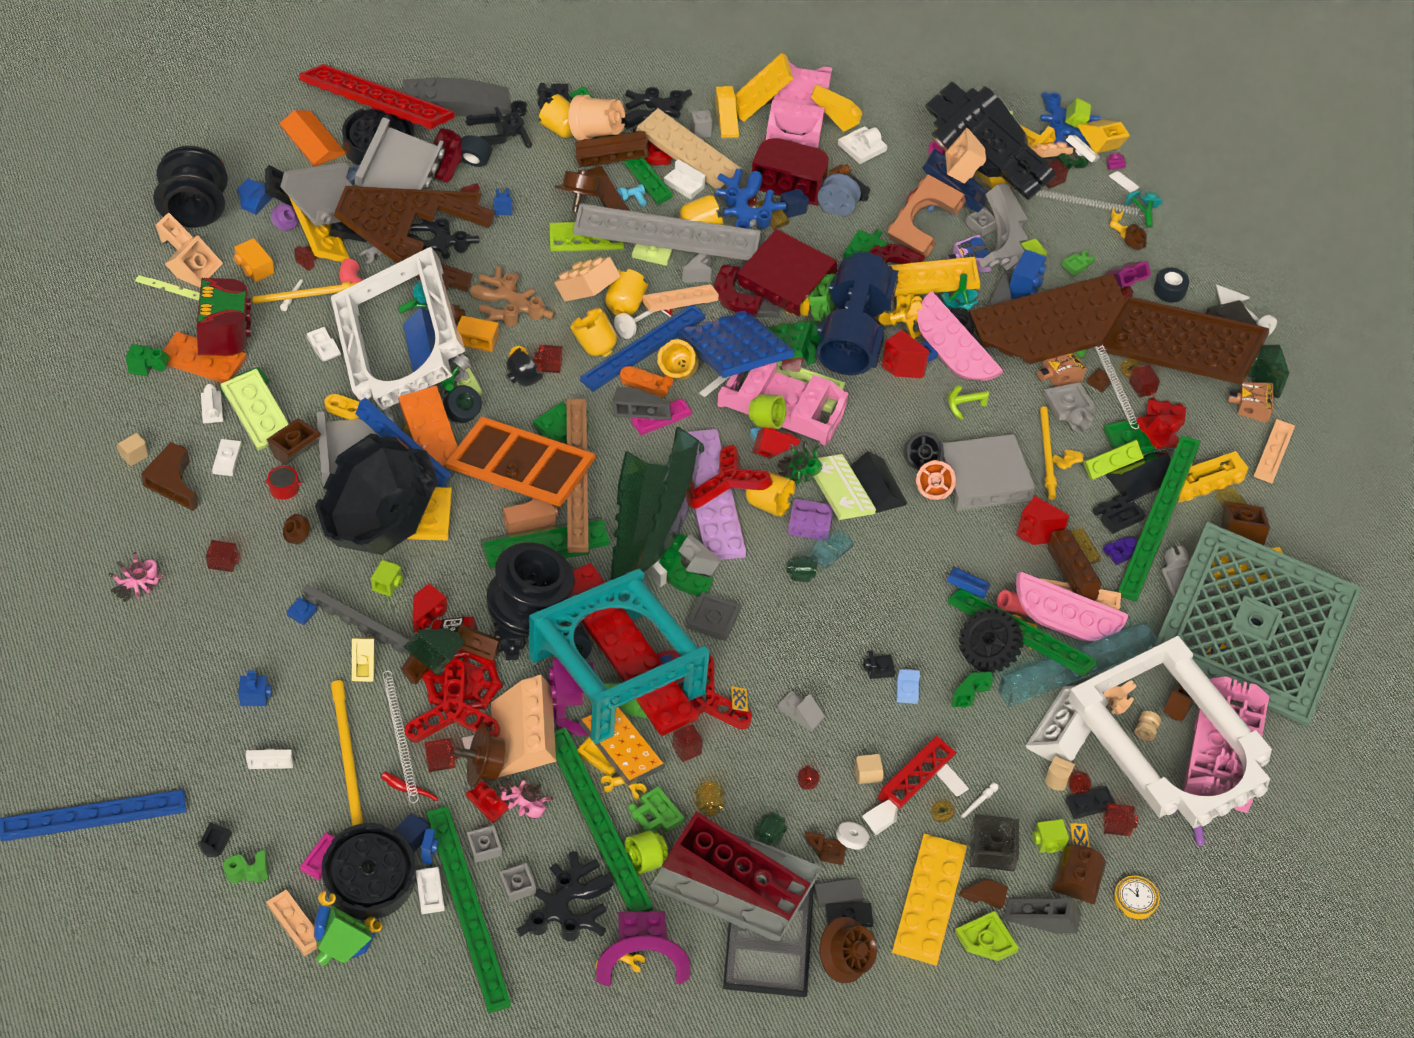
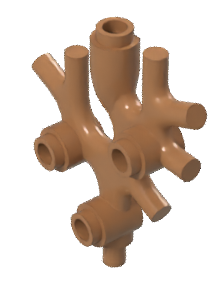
M500 266L495 268V276L493 277L483 274L479 276V281L498 287L497 289H491L481 284H473L470 290V295L481 301H509L510 304L506 305L504 309H496L481 304L479 307V311L490 315L484 320L492 322L503 320L504 324L509 327L518 324V314L521 312L528 313L529 317L534 320L543 319L544 317L553 319L555 313L548 311L547 307L543 306V301L538 297H533L530 301L527 300L535 294L532 288L523 293H516L519 275L517 273L505 274L502 278V267Z

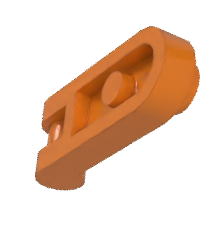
M632 366L624 367L620 371V381L623 384L660 397H666L669 392L668 388H671L674 380L669 376L662 377Z

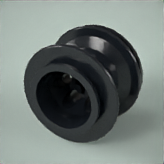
M181 146L167 152L162 157L156 172L159 183L153 195L156 210L162 217L170 213L183 227L198 228L217 221L225 209L223 192L228 182L226 168L222 160L213 152L197 146Z
M533 542L514 544L502 551L496 561V576L493 577L487 588V608L491 617L502 628L517 635L529 636V615L564 601L572 592L575 581L573 569L565 557L551 547Z

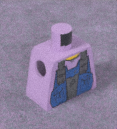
M980 235L955 243L953 254L946 256V260L975 257L978 272L991 271L990 267L982 268L979 261L990 254Z

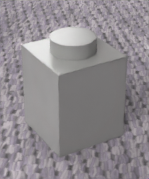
M709 110L691 112L690 128L692 133L700 139L711 137L712 119Z

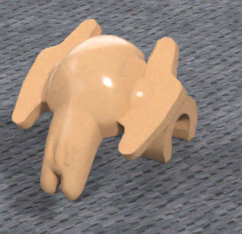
M1132 680L1120 687L1115 686L1103 692V695L1108 700V705L1113 709L1111 710L1112 714L1116 713L1119 715L1124 713L1133 702V697L1127 699V694L1136 688V684H1133Z

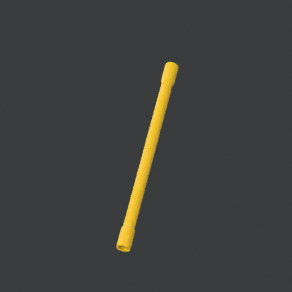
M336 680L331 683V691L335 704L352 826L363 824L345 703L344 682Z

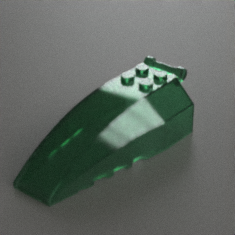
M680 427L676 428L672 451L667 465L649 464L629 451L625 452L618 483L617 505H619V513L615 517V520L618 522V529L614 531L617 543L613 547L610 580L639 568L642 572L648 570L666 553L681 530L692 500L700 454L704 452V445Z

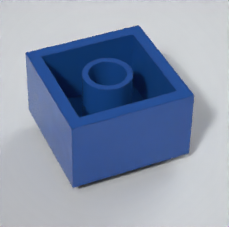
M1025 249L1012 273L1009 286L1012 300L1035 294L1038 291L1037 287L1041 288L1044 280L1041 276L1044 275L1047 268L1045 264L1046 256Z

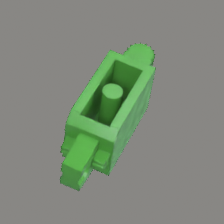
M827 274L809 295L812 316L815 322L822 321L824 316L833 312L835 308V303L832 301V293H829L830 283L834 282L836 274Z

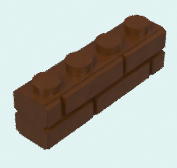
M635 131L630 134H618L610 137L602 136L597 139H583L575 142L576 159L579 168L649 157L646 131Z
M1069 529L1053 531L1048 550L1073 593L1093 601L1097 600L1098 590H1100L1102 582Z

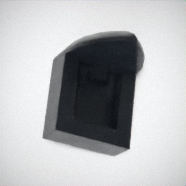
M210 822L201 841H198L199 849L207 857L221 855L232 831Z

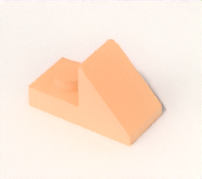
M167 213L156 224L161 242L164 243L168 240L177 250L187 240L193 238L170 213Z

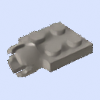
M1079 382L1044 389L1043 395L1058 420L1068 421L1072 429L1078 433L1081 432L1078 426H1080L1083 432L1092 426L1093 417L1091 414L1094 413L1095 407Z
M1176 546L1179 551L1177 555L1173 547L1168 549L1164 555L1167 567L1161 569V574L1172 600H1174L1191 560L1184 546ZM1206 577L1203 585L1210 583L1208 577ZM1213 588L1206 590L1208 596H1212L1215 593ZM1200 593L1197 600L1202 598Z

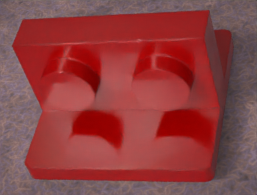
M1182 414L1138 417L1136 421L1140 429L1150 439L1151 444L1157 449L1177 447L1179 439L1175 432L1181 428L1185 418Z

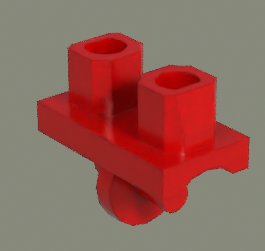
M481 781L474 789L466 792V797L491 823H495L509 810L508 805L496 794V791L484 781Z

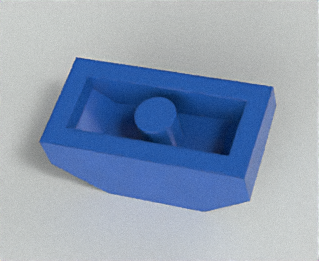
M248 178L237 189L241 199V209L255 215L273 198L265 193L264 183Z

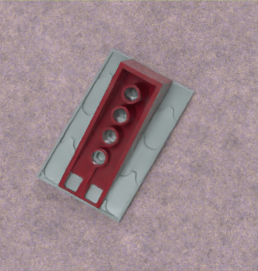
M696 811L649 888L679 902L687 903L706 913L714 914L743 929L747 928L770 940L779 942L823 867L721 827Z

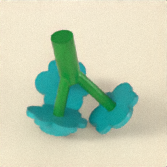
M1132 191L1127 195L1125 205H1130L1134 202L1145 215L1146 228L1153 227L1152 207L1158 208L1163 203V199L1157 193L1152 191L1146 192L1144 195H1141L1142 201L1147 207L1145 209L1137 200L1141 191Z
M967 274L960 275L959 288L952 296L947 292L941 295L943 304L946 307L970 310L974 308L975 303H978V300H974L978 297L977 291L973 289L966 290Z
M418 280L416 281L417 284L413 286L414 298L398 307L401 314L414 307L427 308V311H429L428 305L424 304L427 301L422 283Z

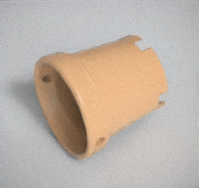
M577 95L572 99L569 106L568 122L574 138L578 141L583 139L591 140L594 137L618 135L624 129L625 124H621V118H625V110L620 100L591 98L590 95Z

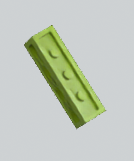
M575 222L549 223L550 251L624 249L622 241L611 243L608 239L573 234ZM580 240L582 243L574 244L573 241ZM592 240H599L600 243L594 244V243H592L591 241H592ZM554 241L564 242L562 245H554Z

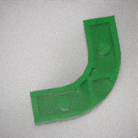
M668 531L660 549V565L667 570L668 583L682 592L700 597L702 592L708 594L713 584V579L688 572L681 563L680 558L682 554L678 551L688 536Z

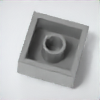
M985 207L978 213L974 212L967 216L966 225L981 237L997 229L995 216Z
M494 825L466 832L474 863L502 856V848Z
M526 863L499 872V880L509 903L536 893V886Z

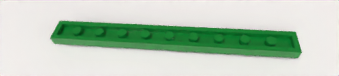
M584 86L569 94L571 101L577 95H590L593 98ZM644 158L622 161L635 179L644 186L645 191L658 206L673 197L672 192Z
M1181 435L1118 590L1122 598L1135 602L1139 599L1200 447V440Z
M566 727L554 731L556 762L628 912L653 911V905Z
M447 806L426 812L430 829L435 830V839H439L437 852L487 1012L489 1014L510 1008L511 1002L449 808Z

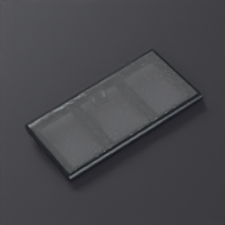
M814 884L779 942L729 922L723 989L807 997Z

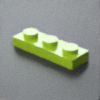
M1133 440L1085 460L1083 463L1089 479L1093 480L1141 460L1143 455L1138 441Z

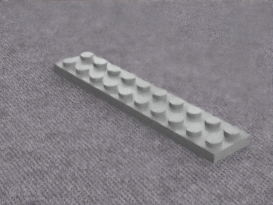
M586 204L579 205L573 232L575 235L741 260H749L758 250L761 233L760 230Z

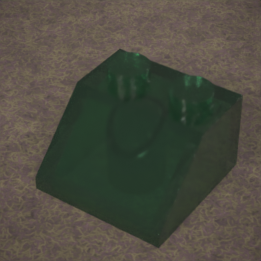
M1263 345L1248 373L1253 383H1273V397L1280 398L1290 373L1281 346Z
M449 628L419 630L403 648L437 674L452 661L465 641L461 639L458 633L451 631Z

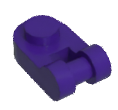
M1125 537L1114 543H1108L1103 548V551L1112 557V561L1116 565H1119L1132 558L1138 540L1133 537Z

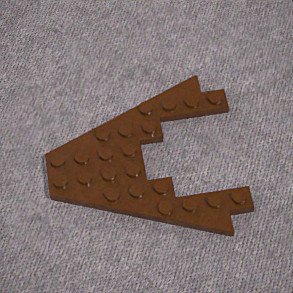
M345 186L334 216L394 262L399 263L421 252L424 242L407 237L415 216L433 222L436 211L439 210L489 228L495 211L478 205L482 193ZM441 263L446 292L449 286L467 292L473 274ZM420 275L415 276L418 280L421 281Z

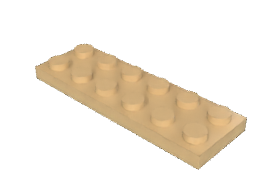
M659 108L637 126L636 131H646L647 139L676 161L679 159L704 174L705 182L716 190L717 188L723 189L726 186L725 183L717 179L720 173L733 178L735 170L737 168L741 169L737 164Z

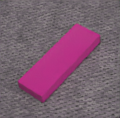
M681 398L670 403L671 420L631 418V423L640 436L689 417L692 411Z

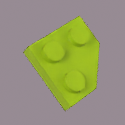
M995 911L962 925L955 930V934L966 952L1000 961L1017 953L1019 950L1016 942Z

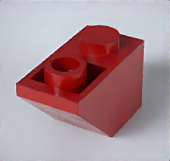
M764 427L757 433L752 453L771 459L800 444V440L795 438L793 434L781 433L777 429Z
M430 583L414 594L413 629L416 634L422 629H426L436 618L443 616L447 610V597Z

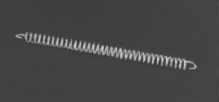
M1012 187V188H1013V187ZM1013 189V190H1014V189ZM1014 190V191H1017V190ZM1040 190V197H1041V195H1042L1041 190ZM1043 190L1042 193H1043V198H1044V197H1045V194H1044V190ZM1046 190V192H1047V190ZM1049 191V193H1050V199H1051L1052 195H1051V191ZM1038 192V194H1039V192ZM1045 192V194H1046V192ZM1052 192V194H1053V200H1054L1055 196H1056V200H1058L1059 195H1060V201H1061V199H1062V196H1063V201L1065 200V198H1064V193L1062 194V196H1061V193H1059V195H1058V197H1057V195L1055 194V196H1054V192ZM1056 192V193H1057V192ZM1048 193V196H1049V193ZM1037 194V196H1038V194ZM1066 194L1065 197H1066V202H1067L1068 199H1067V194ZM1046 195V198H1048L1047 195ZM1069 195L1071 200H1072V198H1073V203L1075 202V199H1076V204H1077L1080 197L1078 198V201H1077V196H1076L1075 199H1074V196H1072V198H1071V195ZM1068 196V199H1069V196ZM1080 198V200H1081V198ZM1082 198V199H1083V205H1084V203H1085V201H1086V206H1087L1090 199H1089L1088 202H1087V198L1085 199V201H1084V198ZM1071 200L1069 202H1071ZM1081 200V202H1082V200ZM1092 200V201H1093V207H1094L1095 203H1094V200ZM1097 200L1095 201V202H1096V208H1097L1098 204H1099V208H1101V205H1102V203H1103V209H1104L1105 204H1106V210H1107L1108 206H1109V210H1111L1112 205H1113V208H1115V206H1116V212H1117V210H1118V207H1119V212H1120L1121 209H1122V207H1121V209H1120V204H1119L1118 207H1117V204H1115V206H1114V204L1112 203V205H1111V207H1110V202L1108 203V206H1107V202H1105V204H1104V202L1102 201V203H1101V205H1100V203H1099L1100 201L1098 202V204H1097ZM1091 201V204H1092V201ZM1079 202V204H1081V202ZM1089 202V206H1091V204H1090V202ZM1122 205V206H1123V205ZM1123 206V213H1124V210H1125L1124 206ZM1125 206V208H1126V214H1127V212H1128V209H1129V214H1130L1133 207L1131 208V211H1130V206L1128 207V209H1127V206ZM1133 208V211L1135 212V210H1134V208ZM1135 208L1137 216L1139 209L1137 211V208ZM1134 212L1132 213V215H1134ZM1139 215V216H1144V215Z
M1098 352L1099 357H1102L1104 355H1107L1106 357H1108V354L1100 355ZM1101 359V360H1102V363H1103V365H1104L1105 370H1106V369L1108 370L1109 368H1106V367H1105V366H1106V365H1105L1106 363L1103 362V361H1106V360ZM1110 376L1109 379L1111 383H1114L1115 381L1112 380L1115 378H1111L1112 376ZM1114 384L1113 388H1114V390H1115V392H1116V394H1117V397H1118V399H1119V396H1120L1121 394H1118V393H1117V390H1118V389H1116V387H1118V386H1115V384ZM1120 397L1119 402L1122 406L1125 402H1122V400L1124 399H1121L1122 397ZM1122 406L1124 412H1125V411L1127 412L1128 410H1125V409L1128 408V407ZM1133 412V414H1131V415H1128V414L1126 415V417H1127V416L1130 417V416L1134 415V417H1132V418H1135V420H1136V417H1135L1134 412Z
M393 681L392 683H389V684H393V686H390V687H388V688L394 687V685H395V684H394V681ZM387 692V698L390 706L392 700H397V696L389 695L394 694L395 692ZM391 711V715H392L391 717H392V721H393V724H394V722H395V720H393V719H395L394 717H395V716H400V718H397V719H401V715H400V714H399V715H393L394 713H398V712H392V711ZM394 724V730H395V729H397V730H398V729H403V731H400V732H404L403 725H402V728H396L397 726H400V725H395V724ZM403 737V738L405 739V741H399V740H397L398 750H399L400 757H401V755H403V754H402L403 752H408V754H405V755H409L408 748H407L406 751H401V750L399 749V748H400V747H399L400 743H401V742H406V738H405V737ZM402 757L400 758V759H401V763H402V762H404V763H405V762H410V764H407V765H411V761H410L411 759H410V758H409L408 761H403L404 759H407V758H402ZM411 770V771H405L406 773L412 772V774H409V775H413V771H412V770ZM405 777L406 787H407L408 783H410V782H415L414 780H413V781H407V780H406V777ZM416 785L414 788L407 787L408 797L410 795L409 792H417Z

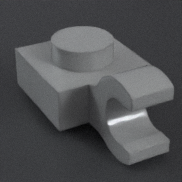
M371 245L366 250L360 251L358 255L366 254L368 258L363 263L369 264L374 260V254L380 255L382 252Z

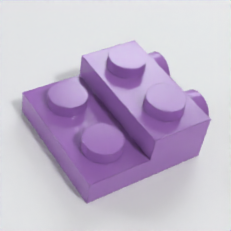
M794 498L788 534L828 541L833 513L831 505Z

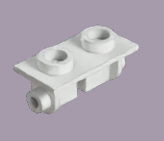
M207 384L204 388V393H201L203 424L223 422L221 391H216L212 384Z

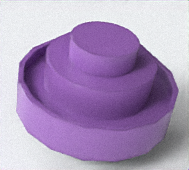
M280 204L272 210V222L279 230L289 231L297 225V214L290 205Z

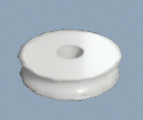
M851 821L842 822L836 831V836L840 843L851 849H863L867 846L870 837L865 827Z

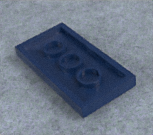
M934 148L922 169L927 175L929 174L963 193L967 206L978 213L987 199L985 194L989 191L973 178H969L964 184L947 175L946 157Z

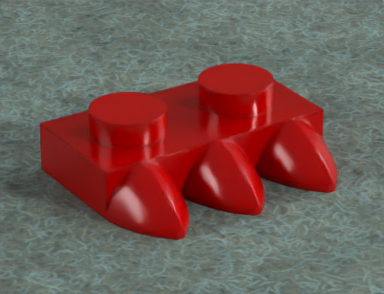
M1155 397L1148 400L1146 416L1182 414L1184 418L1186 416V407L1181 402L1173 405L1168 400L1158 402Z

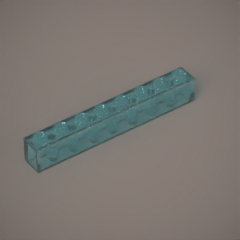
M1143 622L1076 648L1097 660V665L1085 677L1124 663L1152 649L1157 637L1148 624ZM1047 659L1003 676L998 692L1008 707H1011L1085 677L1052 659Z

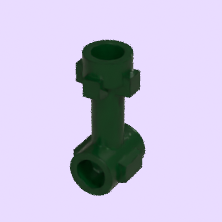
M1062 153L1057 157L1059 166L1064 170H1069L1072 166L1077 169L1085 168L1088 163L1087 158L1084 156L1070 158L1068 154Z

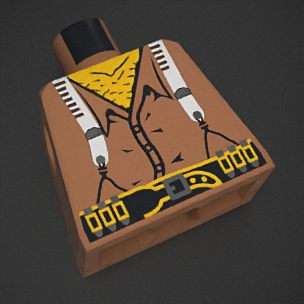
M1070 353L1044 360L1041 369L1037 371V375L1041 381L1049 379L1054 386L1058 387L1083 381L1087 368L1075 353Z
M1244 382L1239 392L1229 391L1227 402L1238 404L1239 415L1268 423L1273 411V383Z

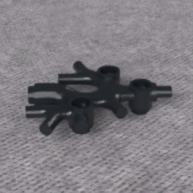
M655 87L647 88L645 94H638L627 90L625 96L633 99V101L626 103L628 110L641 104H646L648 108L655 109L651 111L634 110L625 114V118H622V124H625L624 127L631 128L644 121L657 108L667 115L679 118L681 114L679 111L683 107V102L686 101L687 97L692 96V92L690 89L684 92L682 90H674L670 92L668 98H660L659 90Z
M421 218L423 223L411 224L410 231L432 232L435 237L431 240H423L410 233L407 235V237L424 242L422 251L432 247L434 251H439L444 259L450 257V253L447 250L449 246H454L458 253H464L470 244H479V236H470V234L464 231H457L450 235V224L446 218H439L435 222Z
M572 851L569 853L570 871L562 870L557 863L553 864L550 870L556 877L557 893H547L541 888L536 891L535 896L543 900L546 906L543 910L531 912L529 918L524 921L525 924L516 929L517 934L520 937L528 932L534 935H542L547 930V923L557 921L561 924V936L566 941L576 940L581 929H589L602 937L606 932V928L596 923L595 919L607 912L604 904H600L582 915L573 914L568 909V904L571 900L594 899L607 893L614 886L608 874H601L586 884L579 883L581 877L600 867L597 859L581 865L578 853Z

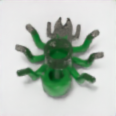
M803 441L805 454L797 452L793 444H790L794 455L792 458L784 457V460L779 461L782 464L777 466L784 472H779L778 474L795 481L797 484H800L801 474H804L805 482H810L811 479L808 474L815 476L821 472L823 467L817 454L819 444H816L814 447V456L808 458L809 452L806 447V441ZM789 472H792L790 477L785 476Z

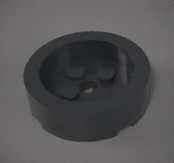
M362 108L355 111L345 120L342 127L343 146L346 156L354 164H361L383 117L390 120V128L414 137V126L411 121L399 119L398 116L386 114L379 109L363 110Z
M363 823L343 830L331 841L323 856L322 879L324 890L328 899L330 894L335 895L334 907L356 919L366 920L368 917L379 919L394 913L407 901L414 887L415 858L411 846L399 832L386 828L382 824ZM366 863H371L375 866L371 874L362 870Z

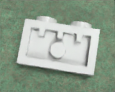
M678 159L675 161V169L664 177L663 182L689 199H692L704 189L705 175Z

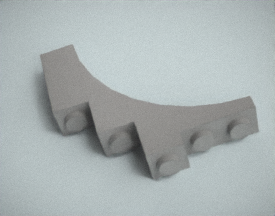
M1008 183L998 184L985 194L996 220L997 244L995 250L979 261L982 268H994L1000 265L1001 267L1004 266L1006 271L1015 269L1024 253L1020 243L1029 240L1022 229L1023 223L1028 219Z

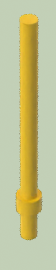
M349 281L342 282L341 285L253 296V303L339 293L359 282L351 283Z
M1043 406L1040 408L1046 468L1045 487L1048 489V498L1054 500L1056 499L1055 487H1057V478L1054 476L1048 408Z

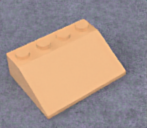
M542 675L521 680L491 702V717L497 720L500 726L498 737L503 738L505 741L504 763L498 778L556 762L551 686Z

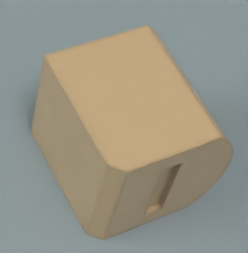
M137 433L116 445L120 456L130 466L148 457L146 442Z
M880 754L862 755L856 758L854 772L857 784L879 783L883 781V767Z
M1055 755L1048 769L1045 783L1054 790H1065L1075 764Z

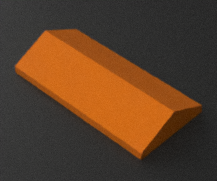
M294 110L280 122V127L314 167L345 155L344 149L312 111Z

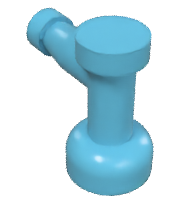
M642 184L631 189L624 187L617 189L623 201H626L629 196L635 195L640 206L643 207L647 204L643 197L645 189Z

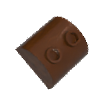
M1071 845L1065 847L1061 853L1051 891L1095 905L1106 866L1105 858L1096 850L1086 846Z

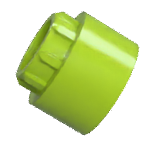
M760 394L752 399L749 405V418L757 427L772 429L782 427L786 417V403L783 396Z
M648 830L629 836L625 840V850L637 874L660 868L668 857L666 842L659 833L654 834Z

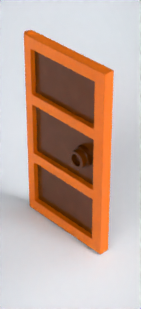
M482 416L445 464L448 469L561 507L595 460L596 454Z

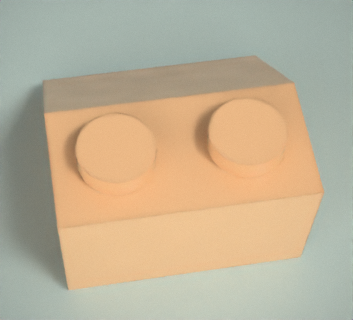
M967 128L945 152L947 175L964 184L969 178L974 176L975 171L980 166H983L986 161L984 146Z
M198 235L187 240L165 263L177 278L197 287H201V278H210L223 264Z

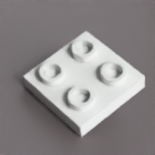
M864 126L838 139V145L859 164L887 151V145L881 140V133L876 127L868 129Z

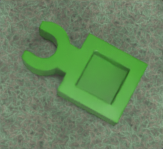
M1088 250L1083 251L1081 256L1075 253L1063 260L1062 266L1073 276H1076L1086 270L1088 265L1094 263L1095 256L1087 257Z

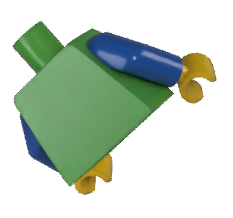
M322 891L318 896L322 906L318 907L314 926V938L317 948L320 950L315 957L317 962L327 966L332 958L342 963H346L350 958L366 953L375 936L374 932L382 929V923L376 922L373 927L375 917H368L365 923H362L334 906L330 909L329 905L335 902L336 897L334 894H330L329 900L326 901V891Z

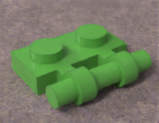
M659 786L640 797L642 806L639 808L635 803L628 806L631 817L635 822L640 823L643 827V832L650 830L654 834L659 833L657 829L661 827L665 833H668L684 823V816ZM648 813L654 818L651 822L645 816Z

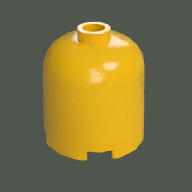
M559 94L553 95V100L549 104L546 102L539 114L541 121L539 123L559 137L571 138L573 134L568 122L570 102Z
M707 195L691 201L680 208L679 219L723 225L722 217L718 218L716 210L719 209V206L713 195Z
M618 269L617 271L621 277L609 285L605 296V303L607 308L615 315L626 313L631 316L639 309L643 295L647 291L648 283L643 281V275L634 270L627 269V272H620V269Z
M601 308L587 311L588 316L583 319L578 317L571 324L570 328L588 355L593 357L607 356L612 352L617 342L616 332Z
M671 340L660 348L658 365L665 375L675 380H686L696 373L699 366V358L696 351L687 342Z
M769 472L773 481L772 485L765 490L746 489V500L758 509L774 516L782 517L791 505L788 502L790 494H795V481Z

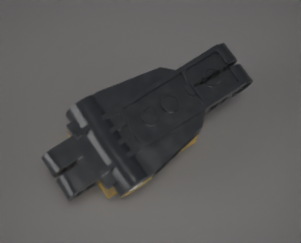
M951 81L939 92L940 95H935L925 104L926 109L937 119L934 122L936 130L931 133L932 137L945 152L966 128L984 146L986 161L983 166H980L975 171V174L991 189L998 184L1008 183L1009 187L1012 186L1023 197L1030 200L1041 190V186L1044 187L1056 176L1048 163L1031 149L1024 130L1003 102L988 87L984 86L979 91L972 88L966 93Z

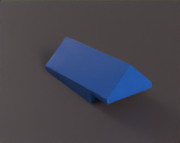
M422 307L403 324L413 372L426 362L433 351L436 340L430 312Z

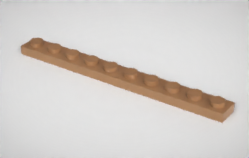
M567 399V445L587 451L586 399ZM587 471L567 497L568 553L588 552Z

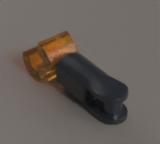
M841 164L829 171L830 175H846L847 172L853 175L848 164L844 166ZM853 175L852 179L856 181L861 190L859 200L865 202L869 198L870 189Z

